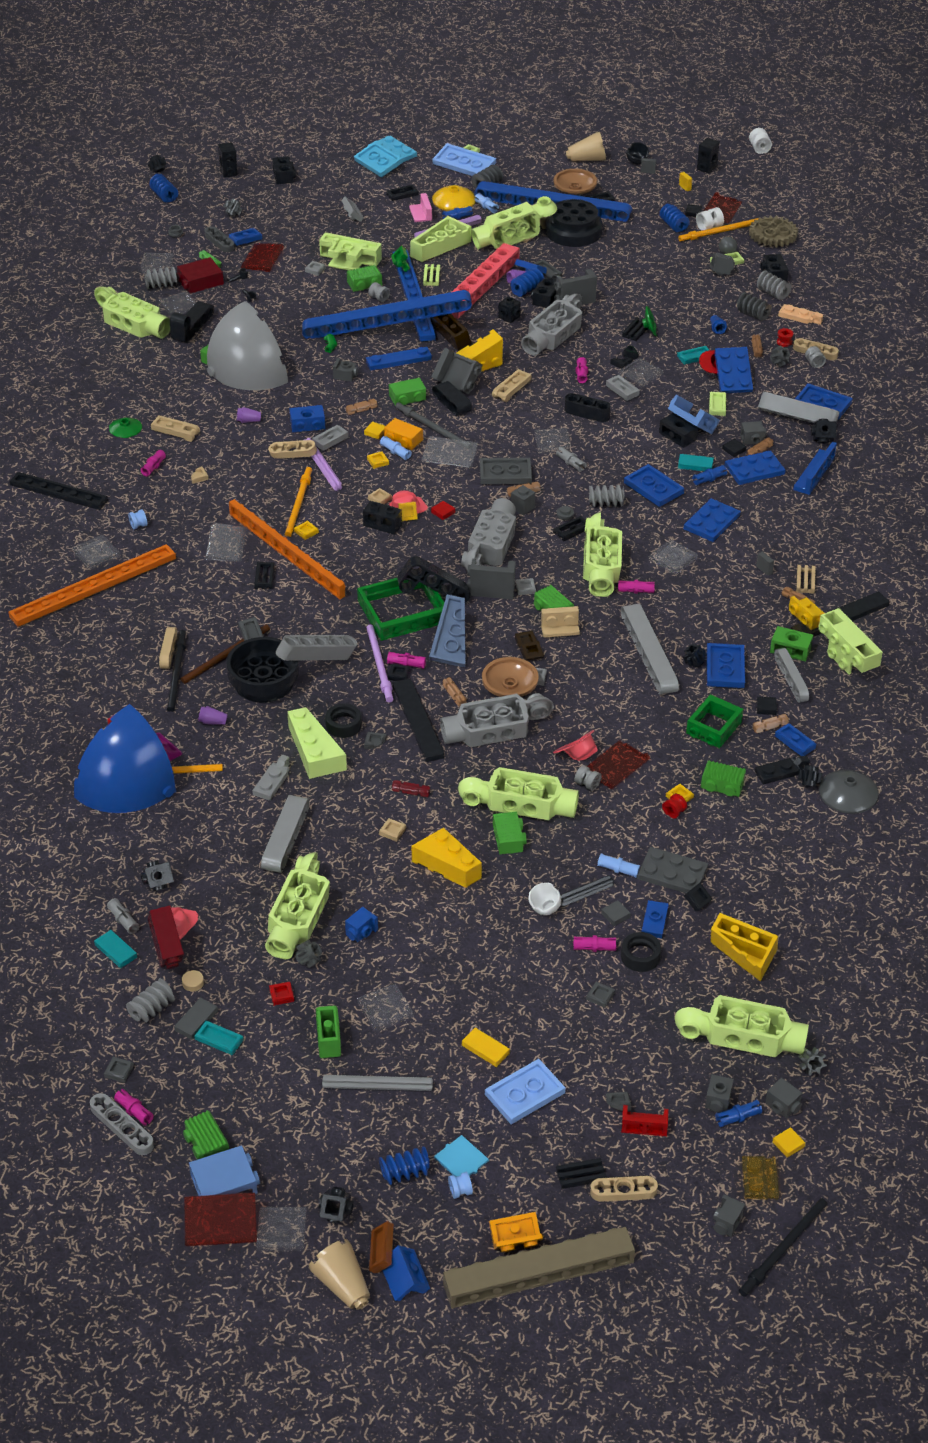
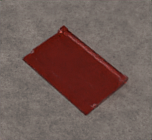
M715 192L704 211L718 207L723 213L724 222L730 223L743 201L721 196L718 192Z
M255 243L241 268L270 272L279 254L284 249V245Z
M619 740L587 767L592 772L597 771L601 773L600 783L612 790L648 761L650 756L648 753L643 754L629 744Z
M255 1193L184 1197L186 1246L257 1242Z

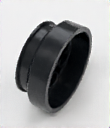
M579 199L560 201L556 203L557 211L546 218V235L551 241L559 245L568 247L587 246L596 242L602 235V219L598 215V209L588 201Z
M272 637L252 638L239 643L230 651L226 661L229 682L241 697L253 702L266 703L281 699L291 691L299 675L298 660H283L276 655V650L282 640Z

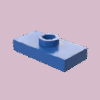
M255 228L231 233L229 238L238 246L262 239V234Z
M519 259L515 261V265L526 268L525 271L537 268L544 274L547 272L546 267Z
M790 723L775 731V737L800 756H805L816 749V743Z
M648 900L642 932L650 933L656 938L662 939L668 903Z

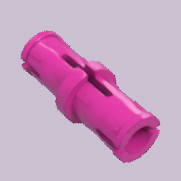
M580 357L576 361L577 367L575 371L578 382L585 383L588 374L587 360L584 357Z
M157 450L140 469L141 473L144 476H148L154 469H158L160 463L166 458L165 452Z
M618 580V592H634V594H638V592L654 593L655 582Z
M389 652L387 663L424 669L426 657L410 655V653L399 654Z
M593 935V937L574 936L573 950H592V952H597V950L616 951V937L602 938L597 937V935Z
M124 1089L115 1094L114 1100L126 1109L128 1115L134 1116L141 1124L146 1126L147 1123L149 1124L153 1120L154 1115L141 1105L142 1102L138 1098L134 1099Z

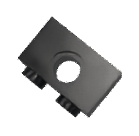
M706 138L699 144L697 170L710 174L718 166L720 141Z
M233 143L218 144L219 165L223 177L237 176L236 150Z
M672 413L660 420L659 433L684 448L697 440L698 427L679 415Z

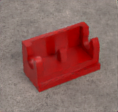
M623 1105L621 1133L667 1137L669 1109L664 1108L663 1115L627 1112L628 1105Z

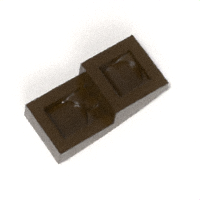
M533 630L515 634L516 643L526 661L544 658L540 643L536 641Z

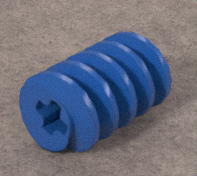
M155 174L151 178L150 188L162 201L167 203L176 200L178 190L164 175Z
M666 204L660 210L661 219L675 232H681L688 228L689 218L675 205Z
M532 268L512 279L510 286L513 294L522 297L531 290H534L538 283L543 280L544 275L539 269Z
M424 1146L421 1148V1153L417 1148H414L412 1155L408 1150L404 1151L403 1157L400 1153H396L394 1159L391 1155H387L386 1162L382 1157H379L382 1176L389 1185H392L394 1177L398 1183H401V1175H404L407 1181L410 1180V1173H413L416 1179L419 1178V1171H422L425 1176L428 1175L430 1164L427 1150Z

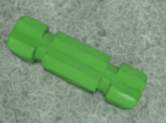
M205 250L199 252V258L211 257L217 266L221 268V261Z

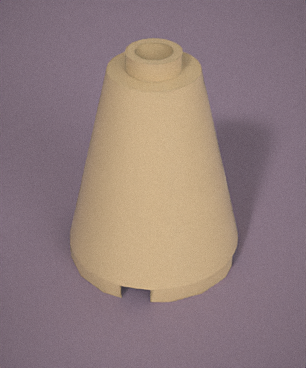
M596 132L569 146L566 151L567 159L571 161L606 160L600 132Z
M344 1239V1244L337 1241L316 1255L319 1260L315 1264L311 1261L309 1269L350 1309L356 1308L358 1310L369 1302L370 1293L353 1247L347 1239Z

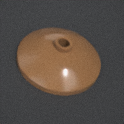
M566 169L554 176V185L563 193L582 195L592 191L597 186V178L587 170Z
M503 657L493 660L486 665L482 672L484 687L499 697L518 694L523 697L536 688L539 678L537 669L530 662L516 657Z

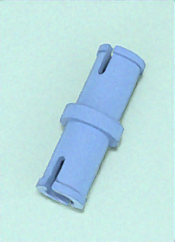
M480 193L476 194L475 197L477 198H474V200L482 208L488 209L492 213L498 211L499 206L492 202L490 198L484 197Z
M387 436L381 438L380 445L389 449L393 455L397 454L404 460L411 457L412 452L401 446V443L398 441L395 442Z
M602 853L597 863V866L614 870V873L619 874L621 872L637 878L640 865L623 861V858L620 857L616 859Z

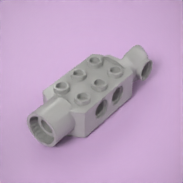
M581 294L565 295L562 300L554 301L529 322L528 334L521 340L522 348L526 353L536 356L544 349L554 350L581 328Z
M499 498L493 502L491 509L482 510L468 541V552L464 551L461 567H465L466 571L468 565L472 564V559H476V565H502L515 534L516 517L514 515L516 508L510 500Z
M539 693L530 695L527 700L518 694L463 703L460 706L458 715L440 718L442 737L445 744L463 741L469 747L524 738L528 733L529 720L547 717L553 711L554 705L550 699Z

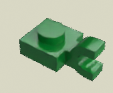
M401 245L391 257L394 265L397 267L401 266L407 272L410 269L406 262L408 254L406 248Z

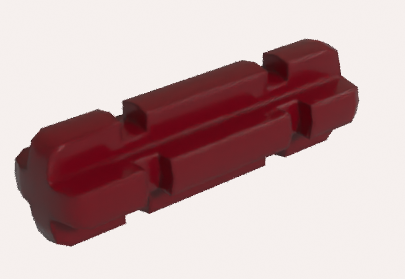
M394 780L392 791L399 793L402 791L405 794L416 796L420 794L422 797H429L430 786H420V784L405 781L402 783V781Z

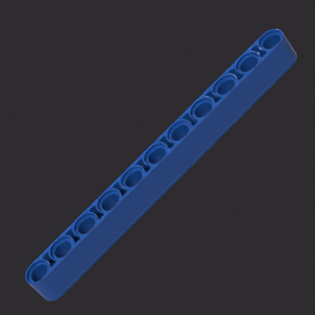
M485 181L480 182L474 191V196L480 193L492 201L520 205L525 202L533 205L543 196L549 197L555 204L568 199L584 200L597 207L600 218H609L616 221L622 220L623 222L629 219L632 212L631 205L627 203Z
M466 290L309 318L305 319L302 323V335L306 339L321 338L327 334L337 335L467 311L472 306L471 295Z

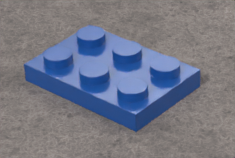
M747 347L715 348L714 353L720 392H752L753 384Z
M809 383L795 398V400L839 411L838 420L852 404L853 399Z
M772 451L725 461V467L738 485L785 474V468Z
M649 464L624 477V483L658 507L684 494V487Z
M711 498L684 524L683 529L714 542L740 516L741 511Z
M707 643V686L745 687L744 645Z

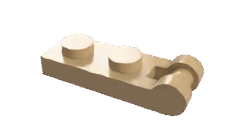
M518 369L493 390L492 396L495 398L499 397L504 402L509 401L511 396L531 381V374Z
M160 415L151 424V430L181 437L189 442H192L195 435H198L200 432V428L197 425Z

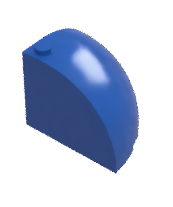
M129 704L110 718L112 722L104 730L101 728L86 748L78 765L80 772L78 778H75L74 798L85 806L108 813L134 812L153 806L163 799L171 797L176 792L172 766L160 739L146 719Z

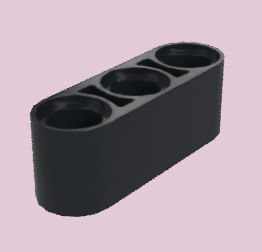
M449 381L432 387L434 397H437V400L444 406L446 405V408L453 414H456L455 416L472 410V404L468 397Z
M569 393L565 396L564 410L566 413L598 422H607L610 419L611 405L609 402L575 393Z

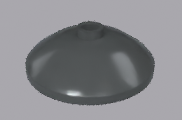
M846 769L831 772L821 780L819 785V794L823 802L830 808L842 813L857 814L871 809L878 800L879 792L874 781L865 774L855 770Z

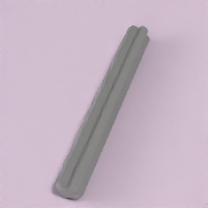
M324 1075L322 1085L323 1088L431 1091L433 1079L425 1077Z

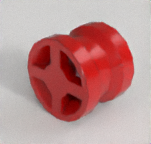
M787 328L780 329L777 335L779 337L777 344L782 347L791 346L793 331Z
M675 793L662 804V808L665 814L674 819L680 815V812H684L687 809V802L683 796Z

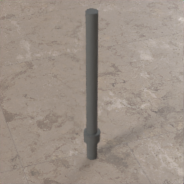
M399 402L395 405V408L402 411L405 416L414 418L467 450L472 448V444L415 412V409L409 406L406 407Z

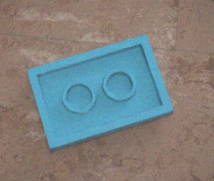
M386 136L376 141L402 157L403 162L417 157L415 150L392 136Z
M376 141L354 156L356 162L381 178L403 163L402 157Z

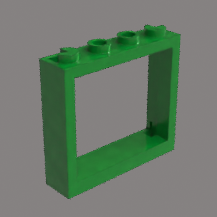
M394 578L357 588L358 602L371 625L374 626V630L381 641L438 626L444 606V601L439 593L419 582L414 590L422 588L434 609L381 623L370 601L404 593L399 589L398 579Z

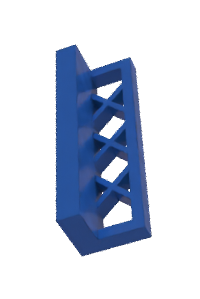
M831 442L826 451L819 449L795 483V491L810 495L835 459L837 443Z

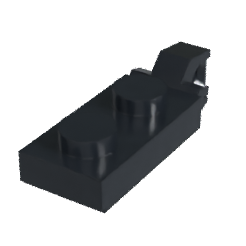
M807 755L787 758L755 767V773L764 785L799 775V770H803L804 765H809L810 760Z

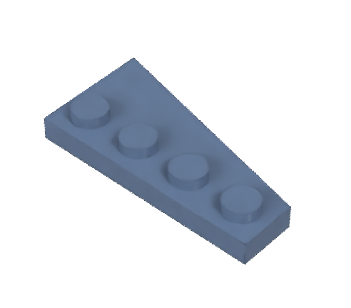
M446 595L429 660L465 667V598Z

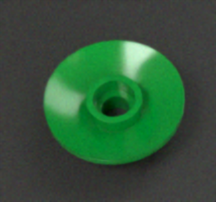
M646 306L645 319H642L644 327L649 328L656 337L657 327L650 307Z
M130 417L119 418L109 426V432L119 438L133 437L142 430L141 422Z

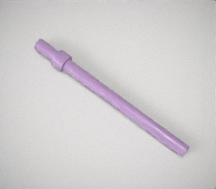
M368 625L366 628L381 680V691L384 693L386 701L392 702L393 688L391 682L388 681L374 626Z

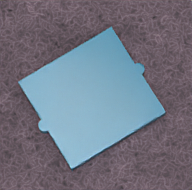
M462 1135L451 1144H446V1147L434 1156L454 1176H460L462 1172L466 1171L469 1176L473 1173L476 1174L477 1170L489 1161L484 1154Z

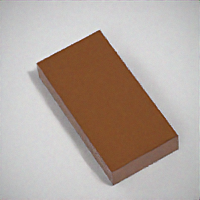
M389 1221L374 1228L371 1232L369 1271L372 1273H378L389 1267L392 1263L394 1224Z

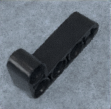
M198 301L185 315L173 312L170 317L171 338L188 343L187 341L195 335V332H198L203 324L213 316L214 306Z
M418 556L411 557L397 576L399 589L404 593L413 591L420 582L444 596L448 594L465 598V603L470 599L469 589L464 581Z

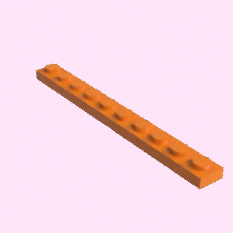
M235 499L229 502V511L233 518L338 599L345 597L346 586L342 580L326 570L308 554H305L298 546L292 544L274 528H271L264 520H261L253 512L245 508L243 504H240Z
M167 544L13 609L8 612L9 617L19 627L176 559V553Z

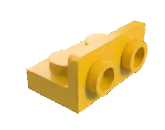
M795 596L790 597L789 611L791 614L795 615L810 630L818 628L820 616L824 612L807 597L802 600H798Z

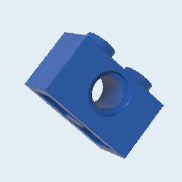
M322 405L289 408L292 432L325 429V415Z

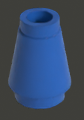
M713 315L710 318L714 333L722 334L726 331V321L717 315Z

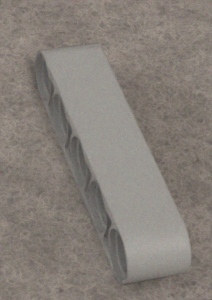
M768 392L762 393L758 405L760 410L809 423H815L819 419H828V421H835L837 423L840 413L831 408Z
M285 635L276 650V655L287 661L348 660L357 646V641L349 635Z
M293 795L287 797L261 860L262 870L283 872L282 868L285 867L289 858L287 855L291 853L295 843L294 839L296 840L301 829L299 826H302L307 814L305 812L309 810V798Z

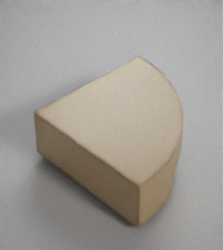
M202 466L197 468L196 472L191 475L192 484L209 480L208 474Z

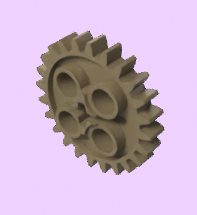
M764 216L763 219L759 217L758 220L751 222L749 235L751 239H754V242L758 241V244L763 243L764 246L769 245V247L774 245L777 248L778 245L781 247L784 244L788 246L789 243L796 241L798 227H796V224H793V221L788 222L789 219L783 220V217L778 218L775 216V218H772V216H769L767 218Z

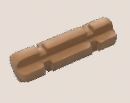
M760 335L752 336L754 357H762L763 351Z
M370 399L368 402L366 400L355 403L354 406L352 404L346 406V412L348 415H352L355 412L367 411L369 408H377V401Z
M767 437L748 449L746 455L764 452L767 448L773 446V439Z
M532 482L531 485L530 483L522 484L534 492L540 491L539 482ZM516 485V487H508V496L511 497V492H513L522 485Z
M785 587L782 591V596L789 597V599L792 596H795L798 600L807 597L797 591H793L789 587Z
M450 677L444 679L443 686L459 707L461 704L467 703L466 697Z
M786 714L778 715V718L774 716L764 719L762 722H754L752 728L755 733H761L763 730L767 731L780 727L779 725L784 726L788 724L789 718Z

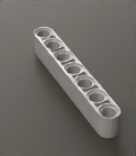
M639 603L622 606L621 617L625 619L623 621L627 630H630L629 634L633 642H636L635 646L639 654H642V661L645 667H648L646 669L651 679H654L652 681L657 691H659L658 694L678 692V679L642 606Z

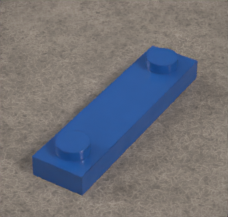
M428 347L366 357V363L370 371L432 360Z

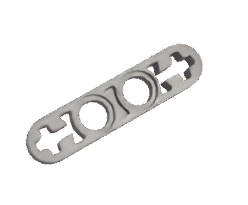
M776 649L774 652L775 661L782 674H785L784 678L789 687H792L790 689L797 702L808 701V688L787 649Z
M99 1093L90 1099L92 1113L134 1152L139 1155L151 1153L154 1148L153 1137L109 1096ZM97 1103H100V1104H103V1103H104V1106H105L106 1111H104V1108H103L101 1105H97V1106H96V1104H97ZM112 1115L121 1116L117 1121L109 1120V1117ZM126 1128L135 1129L132 1134L123 1133ZM139 1140H140L142 1143H146V1142H147V1145H146V1146L143 1145V1144H142V1145H139Z

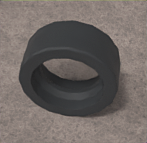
M346 703L330 707L325 715L326 729L331 735L339 738L356 735L362 727L360 710L356 706ZM342 716L354 719L353 722L344 725L333 722L334 719Z
M632 933L622 942L621 960L626 967L633 971L648 972L654 969L660 962L661 943L650 933ZM634 946H646L653 951V955L647 958H639L630 954L629 949Z

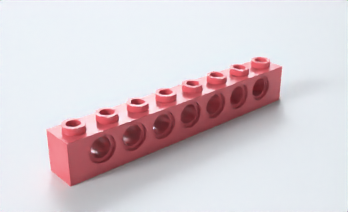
M503 243L451 292L468 291L473 305L515 265L516 259H519L520 248ZM466 311L452 313V315L458 319Z

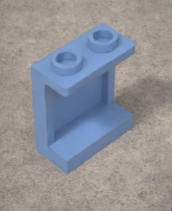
M675 395L668 409L700 429L712 434L720 420L702 409L699 410L696 417L689 413L693 403Z
M242 1145L189 1162L190 1175L204 1211L213 1209L212 1201L251 1189L253 1195L258 1194L259 1176L257 1171L252 1172L251 1167L253 1164L250 1154H245Z

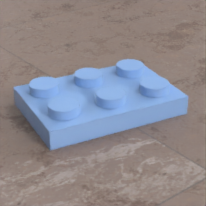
M537 1059L486 1088L485 1096L512 1125L565 1094L566 1088L543 1062Z

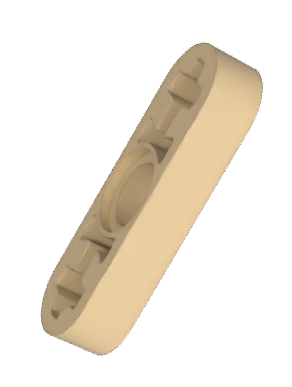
M803 338L794 340L793 349L797 352L805 354L808 348L817 346L826 359L835 360L838 358L839 350L834 346Z
M312 440L275 442L268 448L271 457L278 459L310 457L317 452L315 442Z
M177 627L166 628L159 659L161 669H170L172 652L175 650V641L178 635Z
M651 1176L598 1178L591 1183L590 1194L594 1200L599 1202L651 1199L657 1194L658 1183ZM625 1185L630 1188V1191L622 1193L617 1188ZM644 1185H648L650 1190H646ZM598 1187H602L604 1192L599 1193Z

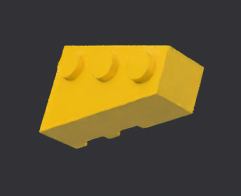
M494 329L489 331V335L483 339L480 337L475 344L470 347L466 346L458 351L457 354L481 363L483 365L481 371L502 365L503 338Z
M445 828L436 831L411 846L413 863L426 866L428 870L436 871L444 875V878L465 888L482 877V862Z
M719 913L711 928V943L761 981L778 950V936L722 913Z

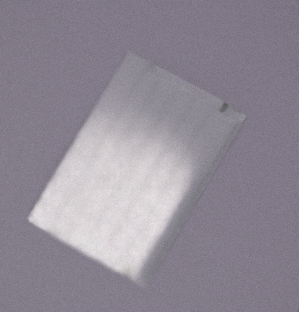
M429 436L422 456V462L462 466L471 469L478 443Z
M212 523L205 560L241 562L247 527Z

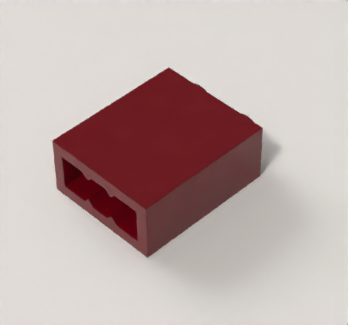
M211 257L177 266V281L181 282L184 290L187 289L190 294L224 284L223 272Z
M171 906L150 910L148 923L160 967L166 966V969L178 967L179 963L182 962L184 952Z

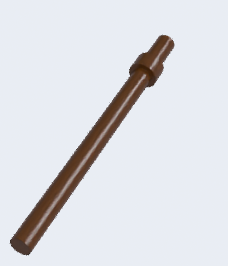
M267 624L260 627L262 634L270 630ZM241 639L181 677V682L184 684L188 683L227 658L230 651L236 645L243 642L244 639Z

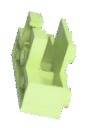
M326 232L319 240L320 256L333 258L328 264L330 267L345 270L359 269L362 264L376 265L377 267L382 259L381 243Z
M839 608L820 616L819 630L829 639L828 656L833 658L842 670L844 669L848 674H851L853 665L863 673L881 665L883 652Z

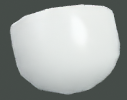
M540 883L529 892V903L533 910L540 915H550L561 906L560 893L551 883Z

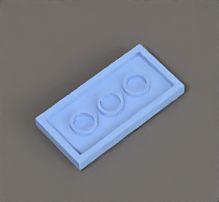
M448 143L432 159L435 165L470 176L477 174L490 165L496 164V158Z

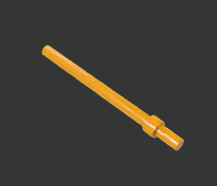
M758 218L697 232L690 231L688 234L679 235L678 239L679 241L696 240L698 237L748 227L751 225V222L758 220Z
M306 467L304 474L301 476V485L285 536L291 537L307 485L311 481V467Z

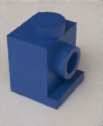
M361 907L345 920L347 937L352 941L359 942L362 938L368 937L372 930L374 932L378 931V917L364 907Z

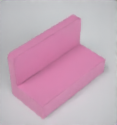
M420 194L421 204L409 206L414 222L431 221L432 207L427 194Z

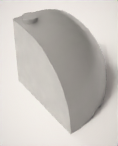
M246 301L232 308L216 326L207 350V372L221 383L242 390H265L288 383L286 366L285 364L282 365L280 359L282 353L267 323L259 319L257 316L258 312Z

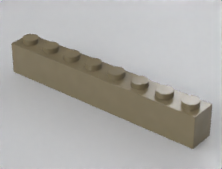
M626 1227L612 1228L606 1232L588 1234L585 1237L574 1240L567 1239L562 1243L544 1245L530 1251L523 1250L506 1257L499 1256L494 1260L486 1262H475L469 1266L451 1268L443 1272V1285L452 1309L634 1263L635 1249Z

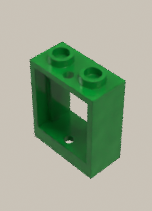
M710 694L687 720L686 734L693 738H698L711 746L720 748L742 723L744 709ZM707 713H710L727 722L719 731L700 721Z

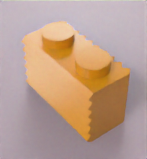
M394 418L384 427V437L387 436L391 440L401 443V446L413 450L423 441V429Z

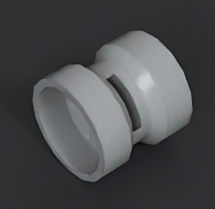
M374 282L370 286L368 294L378 301L384 302L389 298L390 290Z
M812 346L805 352V357L813 368L822 367L825 364L826 357L817 346Z
M582 765L578 769L574 781L579 785L584 784L587 789L593 791L599 785L602 775L597 771L592 772L589 767Z

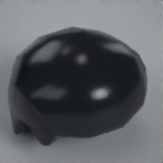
M634 142L630 148L628 147L626 156L630 162L641 164L642 158L648 157L649 148L643 143Z

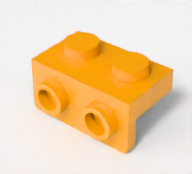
M536 1212L489 1221L494 1250L501 1249V1253L513 1251L515 1246L523 1244L524 1248L538 1246V1241L543 1239L542 1233L540 1234Z

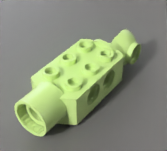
M543 196L532 206L525 202L487 216L484 225L471 229L474 245L477 249L492 244L497 249L503 243L514 245L525 239L538 236L540 232V218L553 215L557 211V206L549 197Z
M98 287L95 289V299L103 307L105 323L140 338L154 335L163 339L169 334L170 318L161 315L159 307L125 292L116 293L111 287Z
M601 512L591 518H586L583 579L589 581V591L592 595L607 597L613 593L614 583H618L620 576L622 531L616 528L604 527V519H601Z
M501 767L494 770L489 782L476 777H468L463 779L458 786L459 795L463 802L469 806L484 803L492 811L503 813L517 811L519 816L550 820L555 815L574 818L579 798V790L563 788L558 777Z
M317 852L309 853L304 857H298L295 869L290 871L269 914L268 932L270 935L265 943V948L274 957L290 959L297 945L310 939L329 898L330 882L325 877L317 875L320 867V861L317 860Z
M719 995L714 999L710 1013L703 1012L694 1007H686L680 1009L675 1014L676 1026L680 1033L688 1039H694L702 1035L706 1036L709 1043L713 1045L771 1057H777L782 1051L804 1054L809 1024L791 1021L785 1008Z

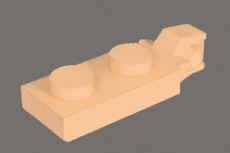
M784 304L778 314L779 317L806 324L816 323L821 325L823 322V314Z

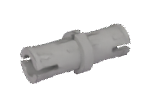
M564 447L558 448L563 453L557 451L556 455L563 459L567 465L573 466L579 472L585 470L580 465L586 468L587 464L577 458L575 453H570Z
M117 898L111 899L107 904V908L115 916L116 922L122 924L128 934L136 933L139 930V924L132 918L131 912L124 908Z

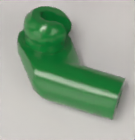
M327 334L324 337V340H327L325 342L327 346L324 350L331 353L336 348L337 341L334 335Z

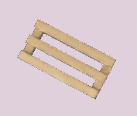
M801 565L797 566V592L814 594L815 566H812V569L808 568V565H805L804 568H801ZM801 572H804V589L800 588ZM808 572L811 573V589H808Z

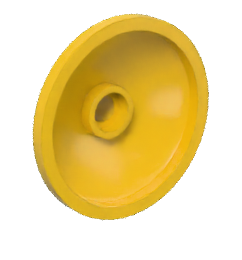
M451 185L436 191L432 201L439 209L450 211L457 207L459 209L468 206L472 207L475 204L474 198L476 197L471 190L465 187Z

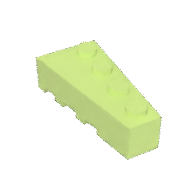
M447 216L410 241V257L423 262L470 243L472 226Z
M306 707L287 711L288 726L309 779L347 770L345 752Z

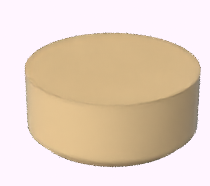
M195 970L186 972L182 977L184 989L191 992L200 990L204 985L202 973Z

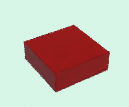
M442 501L431 508V513L445 520L455 513V508Z
M290 982L269 985L273 1006L294 1002Z

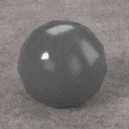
M731 236L723 237L718 244L722 254L733 253L737 249V242Z

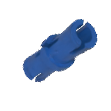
M471 206L460 209L457 207L454 210L443 211L442 215H445L443 219L448 215L458 220L461 217L472 216L473 212H470L472 211Z
M721 465L714 469H706L705 472L693 475V479H697L693 482L695 485L707 481L712 482L715 478L727 475V471L723 472V470H726V467Z
M754 1100L741 1106L739 1104L734 1105L732 1109L716 1113L715 1118L716 1121H720L718 1123L720 1127L736 1121L741 1123L745 1118L762 1114L761 1105L757 1107L760 1102Z

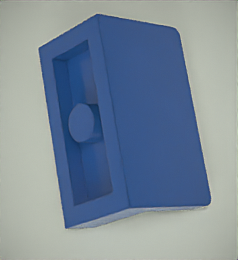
M400 1245L392 1250L391 1265L383 1269L394 1300L400 1301L410 1291L426 1293L430 1286L415 1250Z

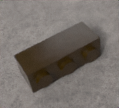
M452 314L432 317L435 329L457 351L472 344L468 330Z

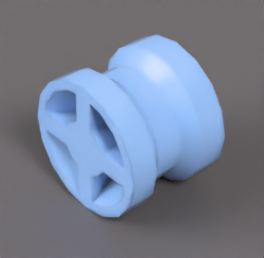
M143 509L138 510L137 513H128L129 522L133 530L137 529L138 526H147V518Z
M467 1171L462 1172L460 1176H448L449 1188L454 1199L459 1198L462 1194L467 1196L473 1194L471 1180Z

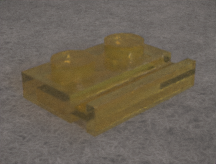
M742 1156L744 1198H775V1200H778L779 1190L775 1157L769 1159L765 1158V1156Z

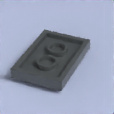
M480 458V483L531 484V459Z
M650 847L637 874V879L687 893L698 883L702 882L708 869V863Z

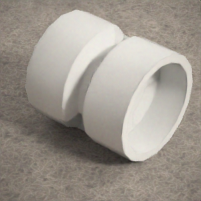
M763 128L752 130L749 140L754 150L758 154L767 153L772 147V142L767 132Z
M716 207L708 211L699 212L696 216V223L700 230L720 227L724 223V216L722 211Z

